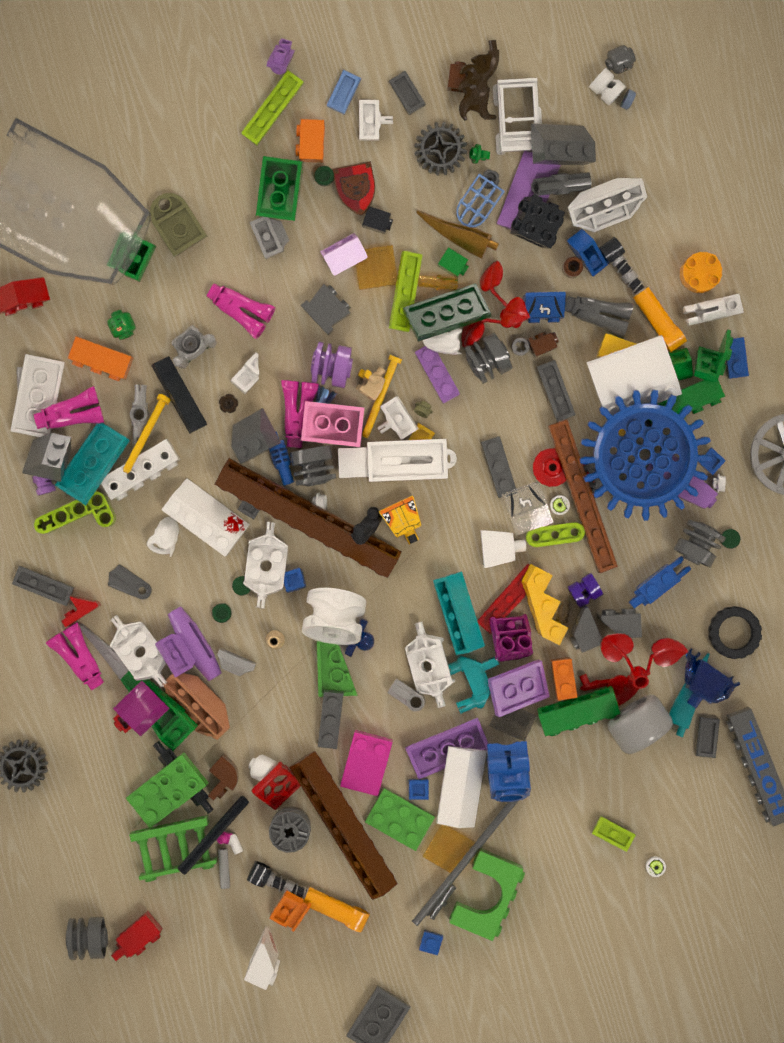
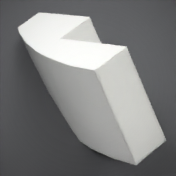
M257 352L231 379V382L244 394L259 379Z

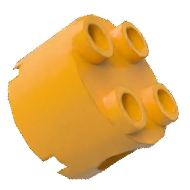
M698 252L691 255L684 261L680 269L682 284L693 293L710 291L720 282L722 277L720 261L716 255L708 252Z

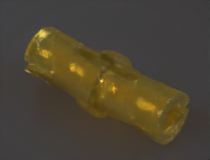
M419 275L418 287L436 288L435 290H457L458 285L455 284H458V278L441 277V275H437V277Z

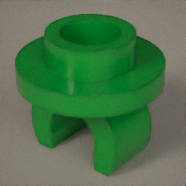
M476 144L470 149L469 158L473 164H477L479 160H489L490 151L482 150L481 145Z

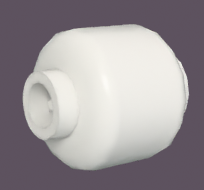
M259 755L256 759L253 758L248 767L251 769V777L261 781L277 766V762L265 755Z

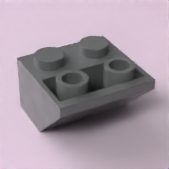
M623 608L621 612H616L614 609L602 610V613L597 614V618L615 634L623 633L631 638L642 637L641 613L636 612V609Z

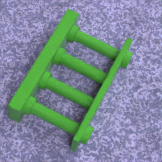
M208 815L132 831L129 834L131 842L136 841L139 844L145 872L139 875V881L151 882L157 880L156 877L180 872L177 869L179 865L172 866L166 841L167 834L175 833V836L178 837L182 860L184 861L189 855L185 837L186 830L194 829L197 832L200 843L205 837V826H208L210 823ZM156 837V840L159 842L164 864L162 869H152L147 846L148 838ZM207 850L202 856V860L197 861L191 869L202 867L203 870L213 868L218 858H210L209 850Z

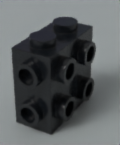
M540 196L524 197L518 205L519 211L516 218L512 221L510 234L538 247L551 249L556 243L557 232L564 222L563 216L565 212L560 210V206L557 204L543 202V198Z

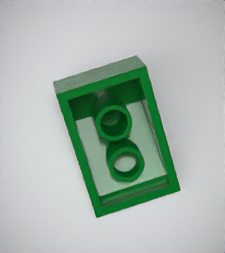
M263 156L256 216L295 221L302 183L303 161Z

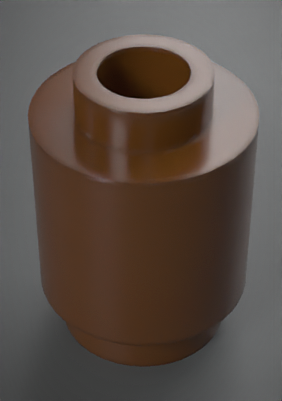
M578 257L568 258L562 266L563 274L568 278L578 277L583 271L581 259ZM570 265H573L575 267L574 272L569 270L568 267Z

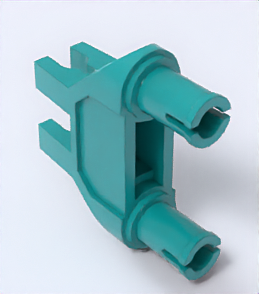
M460 655L456 658V661L449 663L448 667L451 669L449 670L450 675L461 671L462 673L464 672L473 692L471 694L472 697L456 702L460 714H463L473 708L482 709L490 695L488 677L485 671L498 666L499 662L495 660V657L479 662Z

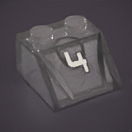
M538 481L501 494L516 536L554 523Z

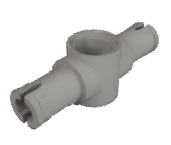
M134 385V402H132V409L130 410L131 426H133L132 444L137 443L150 416L148 403H146L147 385H141V391L140 385ZM138 409H142L145 414L141 420L135 418V412Z

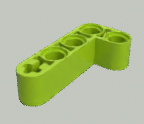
M95 492L87 505H84L85 510L82 514L76 512V505L81 502L75 500L38 517L34 522V528L41 534L50 533L92 513L98 525L110 527L116 522V515L106 494ZM96 495L102 497L103 501L100 506H96L93 502ZM61 511L67 515V519L64 522L58 519V514ZM104 513H108L111 517L108 524L103 523L101 519ZM42 520H43L44 522L53 520V522H54V523L48 524V525L46 526V529H45V528H41V526H40V525L43 524Z

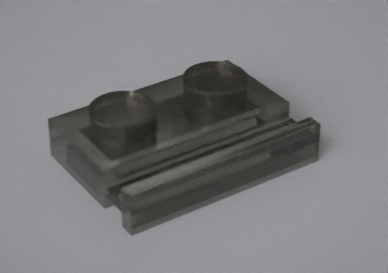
M523 709L501 717L496 716L494 712L489 726L517 739L526 741L536 715Z

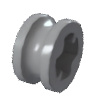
M517 338L512 343L511 349L515 355L523 356L528 352L530 345L526 339ZM521 341L525 343L524 352H522V350L520 352L516 350L517 346L515 344L517 342H519V344L521 343Z

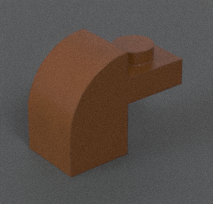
M223 753L209 770L220 780L208 794V797L213 801L217 797L219 799L223 797L228 791L225 788L226 786L233 791L239 779L236 765Z

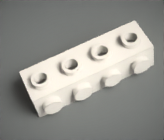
M165 439L140 454L128 474L123 472L124 464L107 474L101 484L111 500L117 499V501H120L128 496L126 492L134 489V491L144 486V481L149 478L153 481L161 476L160 472L167 468L169 471L178 465L177 461L181 459L170 441Z

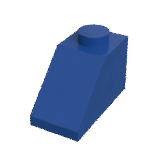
M583 229L567 240L575 256L581 259L583 266L592 277L608 265L594 239Z

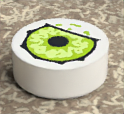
M558 495L550 501V509L554 514L563 515L570 508L569 500L565 496Z
M654 856L647 860L646 870L651 876L660 877L666 870V864L660 857Z

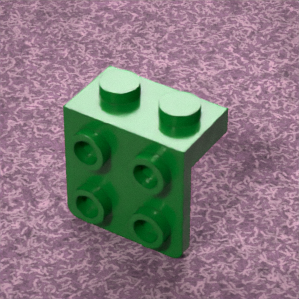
M726 330L718 351L698 347L694 370L695 377L717 382L719 376H723L726 368L725 361H729L732 354V349H730L733 343L731 330Z

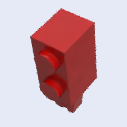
M149 911L144 913L117 936L115 940L118 942L116 944L118 949L111 955L115 961L124 955L127 958H131L134 954L139 956L146 949V944L149 942L153 944L161 937L160 933L163 928Z

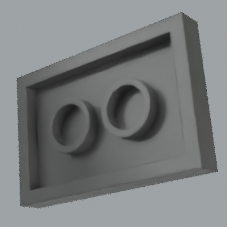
M377 985L347 1032L346 1037L356 1043H389L411 1006Z

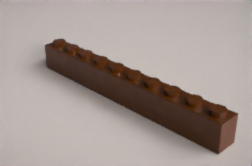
M230 458L226 461L214 484L221 490L233 494L239 500L246 501L256 509L270 514L274 519L281 520L291 528L305 533L309 538H314L326 547L332 548L343 556L355 560L361 566L368 567L380 576L388 578L402 551L372 535L365 544H356L351 537L354 525Z

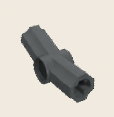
M590 172L576 174L560 173L552 174L551 177L533 179L531 190L537 196L548 194L561 195L569 194L571 191L588 190L592 185Z

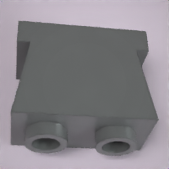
M323 284L310 302L306 300L301 304V307L329 335L334 331L332 328L334 325L351 315L349 311L351 307L344 299L340 302L336 297L338 293L331 285L327 287Z

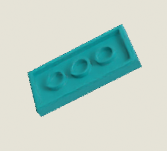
M104 423L96 424L65 469L61 482L57 481L55 486L86 506L130 440Z

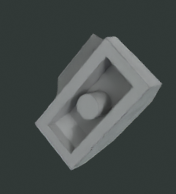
M261 217L249 222L265 259L284 251V246L289 241V238L281 221L269 217Z
M220 648L217 654L221 669L237 676L254 671L257 664L223 648Z

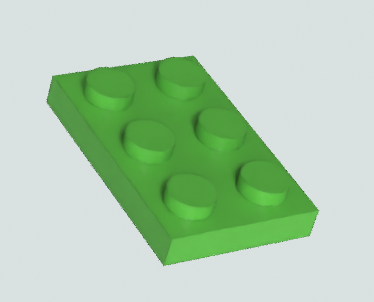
M383 788L365 823L416 851L435 816L392 791Z

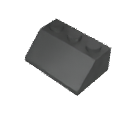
M531 124L533 164L584 166L596 162L595 141L584 126Z

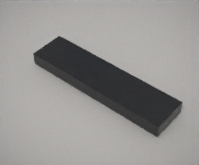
M168 356L153 363L151 367L189 434L208 425L170 357Z

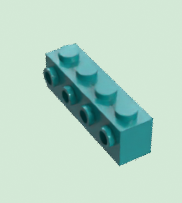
M462 571L433 580L456 655L469 653L484 647V640Z

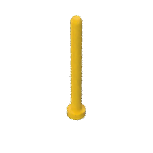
M389 355L388 359L391 361L384 376L385 382L381 393L373 404L362 432V437L368 438L370 436L397 364L402 362V359Z
M158 394L156 398L158 403L123 467V472L127 474L134 466L164 406L169 405L171 401L170 398L163 394Z

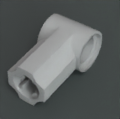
M399 679L394 681L387 692L408 706L412 711H420L426 703L423 694L415 691ZM419 697L422 701L421 706H413L411 699Z

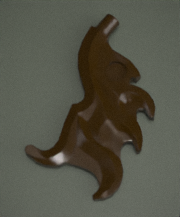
M496 40L488 41L490 51L487 54L474 56L471 59L473 64L464 65L460 70L459 74L466 73L465 79L458 88L459 92L464 90L465 93L459 105V113L464 121L467 120L466 114L469 111L479 113L484 120L496 119V115L489 114L487 108L490 93L487 82L496 71L499 62V50H497Z

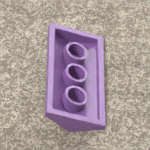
M524 151L497 225L511 230L512 221L516 218L519 211L518 205L524 197H532L534 195L531 190L533 179L551 177L552 174H558L561 165L533 164L532 152ZM550 194L540 196L543 198V202L547 203Z
M476 718L407 746L405 749L418 779L445 769L448 746L487 751L488 741L479 719Z

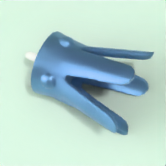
M319 386L315 402L330 404L337 393L331 392L329 394L328 389L325 390L324 387L320 389Z

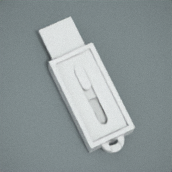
M446 439L367 442V447L338 448L339 478L369 477V482L448 479V468L455 465L457 457L454 451L447 449ZM448 455H450L451 458L450 463H448L447 461Z

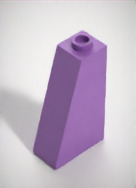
M675 455L672 456L673 461L678 460ZM649 463L645 468L649 471L653 466ZM665 472L663 477L668 479L670 472ZM693 477L689 485L697 490L699 493L697 497L690 495L686 490H683L678 495L680 499L706 509L707 507L711 508L717 501L715 497L718 493L703 480Z

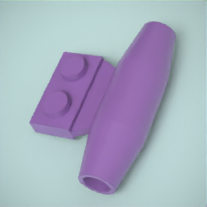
M178 607L170 612L168 617L175 634H170L155 643V646L175 678L190 670L193 665L208 681L222 674L214 652L197 624L182 607Z

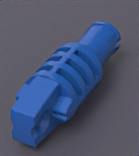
M280 440L281 444L271 448L269 452L274 468L278 469L283 486L295 481L289 467L291 460L285 442Z

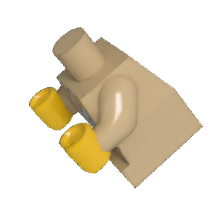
M378 367L376 372L361 369L358 376L364 380L355 389L370 400L375 401L381 393L385 379L382 377L385 370L381 367Z

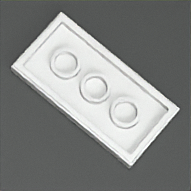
M25 354L11 432L37 437L51 433L52 428L46 429L44 427L37 429L33 414L42 412L41 409L57 403L65 362Z

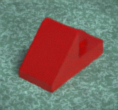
M70 596L77 611L72 609L64 614L66 618L62 620V623L65 627L70 626L101 606L100 602Z

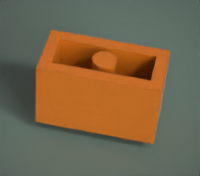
M301 119L300 125H297L296 136L300 137V144H296V156H299L300 161L323 163L324 120Z
M572 658L551 659L556 699L578 698Z

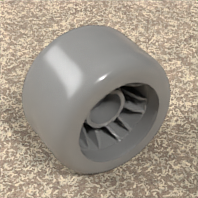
M650 694L632 702L620 711L621 714L610 719L608 730L624 753L633 754L645 749L663 737L672 728L673 720L659 698Z

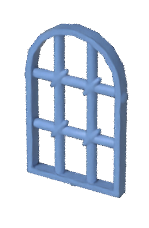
M479 173L459 201L457 206L458 220L467 227L481 225L488 218L505 191ZM480 176L485 181L483 182L481 187L476 190L473 188V185ZM489 182L494 187L488 196H484L480 192ZM497 188L500 191H502V193L497 198V200L493 202L489 198ZM472 190L476 194L470 203L466 204L463 200L469 191ZM480 196L485 200L479 209L475 210L471 206L476 198ZM489 202L493 206L484 216L480 212L485 204ZM460 204L466 207L461 216H459ZM471 210L475 215L466 224L462 219L467 211ZM480 216L483 218L480 223L472 225L476 217Z

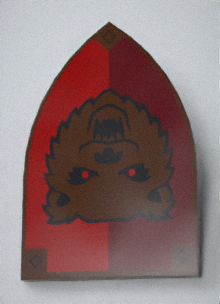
M371 161L332 169L340 200L352 212L362 216L372 204L375 196L376 187Z

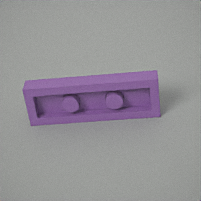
M426 346L417 350L415 354L442 403L444 404L460 395L439 354Z

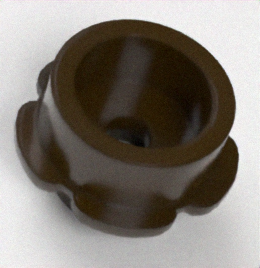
M232 394L222 396L219 400L221 411L224 413L235 412L236 407H238V400Z

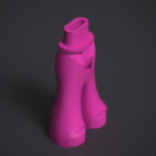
M215 283L206 296L213 300V304L241 324L254 339H258L261 336L266 325L244 313L241 308L251 312L266 323L270 322L276 308L270 304L252 300L225 286L220 287Z
M281 380L285 401L284 427L287 447L302 448L303 441H301L305 401L313 402L319 388V383L301 382V401L299 411L297 412L299 381Z
M90 387L73 398L55 403L45 409H41L42 412L33 414L37 429L44 427L46 429L60 428L82 423H104L100 406L70 413V411L99 404L95 387Z
M78 622L63 630V633L71 642L79 657L76 656L62 632L45 643L67 662L75 675L84 685L87 684L92 691L103 684L104 681L100 676L102 673L84 641Z

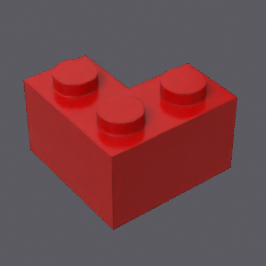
M45 278L12 281L1 286L0 314L5 313V316L17 314V311L28 309V306H32V309L43 307V303L50 300Z

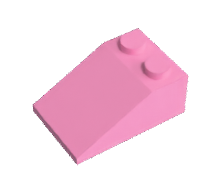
M305 401L301 441L360 447L364 408Z

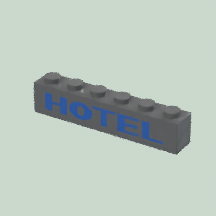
M746 707L726 715L728 721H726L729 732L733 731L736 738L733 739L737 751H741L743 756L740 758L744 769L748 768L750 773L747 776L749 783L752 787L755 786L756 788L755 798L758 804H762L764 808L762 815L765 822H769L773 827L784 823V789L752 709Z

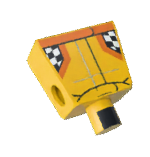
M413 495L379 511L396 537L404 535L409 545L419 540L415 529L422 525Z

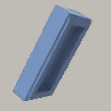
M343 70L327 103V107L345 115L361 78Z

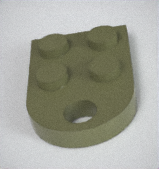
M165 193L153 201L150 207L151 221L174 257L208 237L181 196L174 193ZM162 200L170 202V207L167 210L160 209L159 204Z

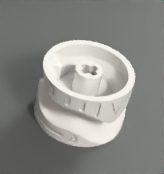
M316 588L310 590L306 603L311 604L314 613L303 620L302 633L313 640L329 644L350 645L360 642L362 626L357 624L355 619L364 615L366 600L356 593L341 589Z

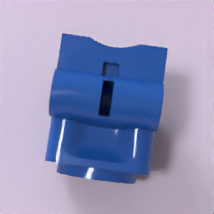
M527 741L515 742L510 745L487 744L488 780L491 799L499 802H513L530 796V765Z

